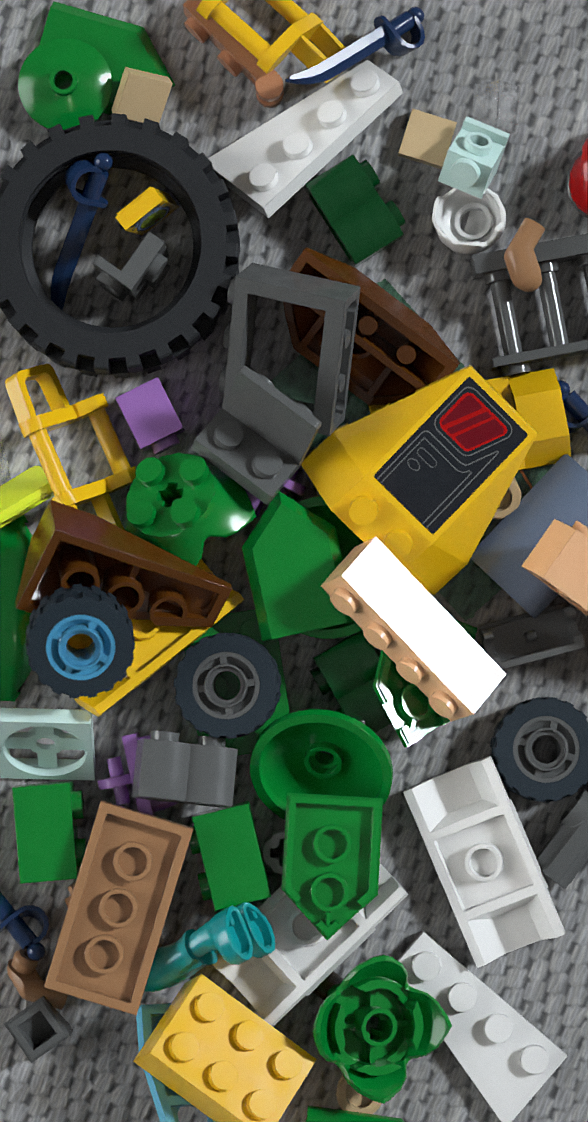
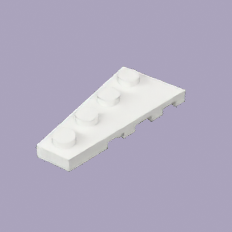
M367 59L208 159L212 162L213 170L219 179H223L227 187L267 218H270L403 94L399 81Z
M422 931L397 960L403 964L407 971V983L412 988L428 993L439 1002L452 1024L449 1033L444 1039L445 1043L500 1121L512 1122L567 1058V1054L426 932Z

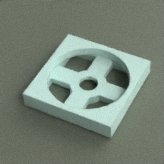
M0 708V778L95 781L96 762L91 712L78 709ZM32 727L28 732H16L24 728ZM49 738L55 743L47 745L38 743L37 740ZM10 749H31L37 753L38 758H14L10 754ZM62 750H84L85 753L81 759L57 758V753Z

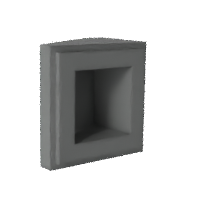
M42 996L4 1023L31 1063L64 1041L73 1032L68 1022L45 996Z

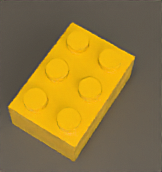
M200 974L184 983L133 1062L215 1122H278L317 1059L203 974Z

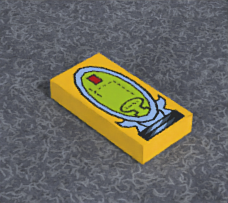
M149 187L120 210L115 218L125 231L143 236L179 206L170 194L154 187Z

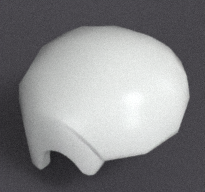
M452 188L445 195L437 196L435 199L431 220L442 243L456 253L471 255L489 249L499 240L506 226V211L499 196L488 188L482 199ZM470 211L463 232L461 228V220L464 214Z

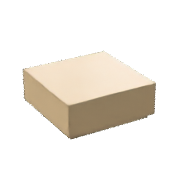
M125 67L111 111L114 114H126L128 120L143 123L146 118L160 123L173 83L169 77Z
M412 108L398 156L442 169L457 122Z

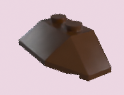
M306 247L289 271L361 287L348 390L367 405H386L399 401L415 393L416 390L452 374L460 364L427 321L355 267ZM283 301L285 318L293 349L319 368L325 311Z

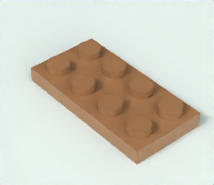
M100 801L44 984L45 988L137 1015L194 828L107 801Z

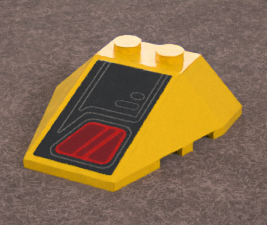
M468 365L416 390L415 393L390 405L386 404L359 420L336 428L330 436H327L304 458L301 466L329 509L363 542L377 537L430 594L435 595L469 563L538 432L471 365Z

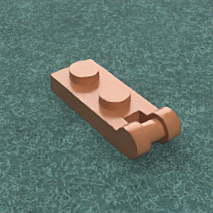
M187 0L183 4L184 15L188 18L184 22L188 31L202 44L209 39L221 51L217 55L220 63L233 76L237 77L242 72L255 85L256 98L262 106L272 108L279 105L284 95V84L280 75L275 70L266 74L257 66L258 59L212 18L206 20L196 9L202 0Z

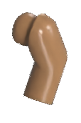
M524 218L504 254V260L511 281L515 287L524 292L535 291L542 282L541 269L534 249L542 237L545 228L529 218Z
M27 949L16 951L13 959L8 961L7 974L20 996L30 1002H35L42 996H45L54 1008L62 1010L68 995L45 988V981L41 979L35 969L38 966V961L29 958Z

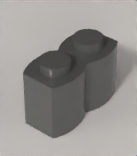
M151 731L150 739L137 740L131 798L220 808L232 807L238 749L225 747L226 739L197 736V744L179 742V733Z

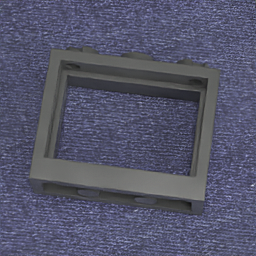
M251 263L237 276H234V279L230 282L227 295L228 304L233 305L231 321L226 326L223 337V347L228 350L227 365L224 366L219 379V392L224 393L223 405L238 371L243 366H247L249 369L251 367L258 296L324 310L325 319L315 404L290 399L308 407L314 417L321 422L317 433L330 436L345 420L361 287L256 263Z

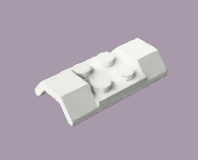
M491 756L449 770L403 792L477 968L494 961L508 952L529 944L565 935L566 932L547 890V882L514 804L507 795Z
M381 863L379 866L378 895L345 923L329 940H326L282 891L281 886L258 908L272 927L276 943L275 950L262 958L252 956L248 961L239 965L229 964L219 953L218 961L212 965L232 982L256 1009L259 1016L274 1027L305 995L309 996L376 930L375 927L408 895L400 883Z

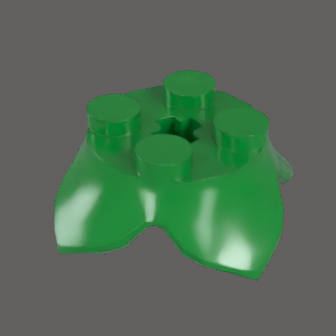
M174 453L159 458L148 457L138 464L136 477L133 479L127 494L121 523L124 530L197 566L202 558L206 538L210 536L228 537L248 525L256 515L251 500L241 485L198 453Z
M382 954L356 965L341 983L335 984L329 989L326 999L321 1004L314 1021L313 1037L319 1054L326 1061L337 1065L346 1082L356 1092L372 1101L385 1104L402 1089L407 1079L406 1065L408 1061L427 1056L437 1049L449 1033L452 1024L436 999L426 992L412 988L407 983V971L403 964L391 956ZM373 1016L378 1018V1024L376 1028L370 1027V1034L366 1031V1025L370 1017Z

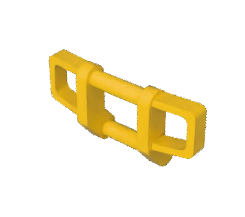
M202 0L196 9L206 20L212 18L258 59L257 66L266 74L273 71L291 52L309 69L346 48L314 12L307 14L293 0H264L291 24L272 45L225 5L228 0ZM335 76V77H333V78H331V79H329V80H327V81H324V83L330 82L331 80H333V79L336 78L337 76Z
M50 364L24 369L8 377L5 380V387L18 420V426L23 437H29L55 496L51 500L78 509L77 506L91 501L98 517L124 529L109 494L132 484L133 479L136 477V466H130L106 411L109 404L104 393L70 405L55 370ZM35 380L39 383L51 411L36 415L25 384L26 381ZM89 417L113 475L72 489L48 431Z

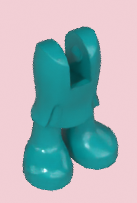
M243 902L236 907L231 905L225 908L197 930L188 929L176 942L156 950L144 991H160L186 981L205 966L215 964L218 961L219 953L231 965L242 964L252 956L262 958L271 954L275 950L276 943L269 921L251 903Z

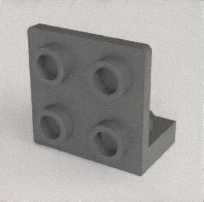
M243 366L234 379L222 409L196 437L191 449L268 506L301 466L321 426V422L314 417L308 407L299 402H294L276 389L271 380L266 376L255 373L247 366Z

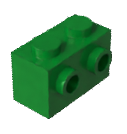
M74 780L14 786L12 793L20 884L77 879L87 847V839L78 838L77 819L85 818L82 790L74 791Z
M249 801L232 804V807L216 808L194 814L192 817L194 825L189 826L194 828L189 845L192 855L201 853L205 872L197 873L203 900H213L216 911L231 905L237 906L243 902L249 903L271 897V888Z

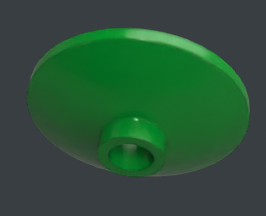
M58 38L39 45L25 59L19 73L18 91L23 107L36 123L46 129H50L58 124H61L63 130L80 125L78 117L93 115L94 120L97 121L108 107L112 95V76L104 57L94 47L78 39ZM61 74H68L73 78L71 86L67 89H59L55 85L56 78Z

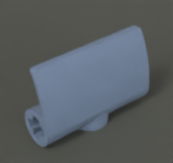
M568 454L563 455L522 498L517 509L505 516L477 546L471 557L488 576L534 619L558 594L524 569L522 564L554 519L571 527L575 521L588 527V472Z

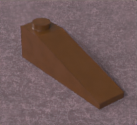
M50 500L31 538L15 605L17 609L32 613L34 609L39 607L40 601L46 595L49 597L54 594L56 589L64 587V589L73 587V584H82L83 587H91L93 585L100 587V590L105 593L110 592L116 597V601L120 605H124L131 620H151L156 626L212 627L232 591V585L94 514Z

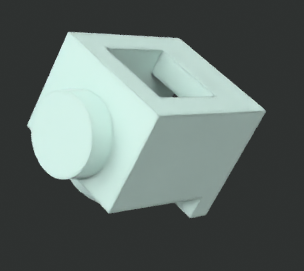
M466 116L461 130L448 149L438 182L482 199L497 173L510 134Z

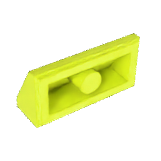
M31 467L0 486V529L54 496L42 467Z

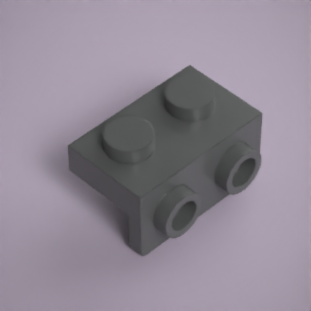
M151 232L147 233L122 270H119L99 255L92 262L98 273L96 280L101 283L100 286L122 302L127 295L138 301L148 285L156 289L171 267L167 264L169 254L165 242Z

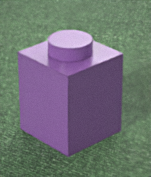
M158 377L115 398L143 452L151 448L154 455H157L180 443L177 435L185 430Z

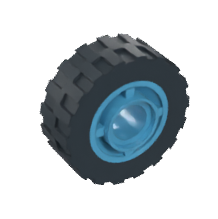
M73 584V587L64 589V587L56 589L55 593L49 597L46 595L40 601L39 607L32 611L30 623L27 625L26 652L29 657V665L32 672L35 671L37 673L38 680L44 686L48 685L51 687L52 692L59 695L63 693L69 695V698L79 699V696L96 697L100 692H108L113 689L114 684L119 680L122 681L127 675L126 670L128 666L132 665L134 659L133 650L135 649L132 621L129 619L124 605H120L116 601V597L110 592L105 593L100 590V587L93 585L91 587H83L82 584ZM76 634H86L93 639V642L83 649L73 648L67 643Z

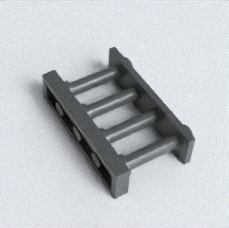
M588 233L539 242L534 249L542 275L539 292L550 347L522 352L509 285L511 278L504 260L506 249L472 255L469 262L473 280L484 278L485 285H490L504 353V356L494 357L490 360L491 371L502 370L503 377L531 372L530 364L588 353V340L573 343L568 341L555 272L559 271V263L577 260L578 268L583 267L588 292Z

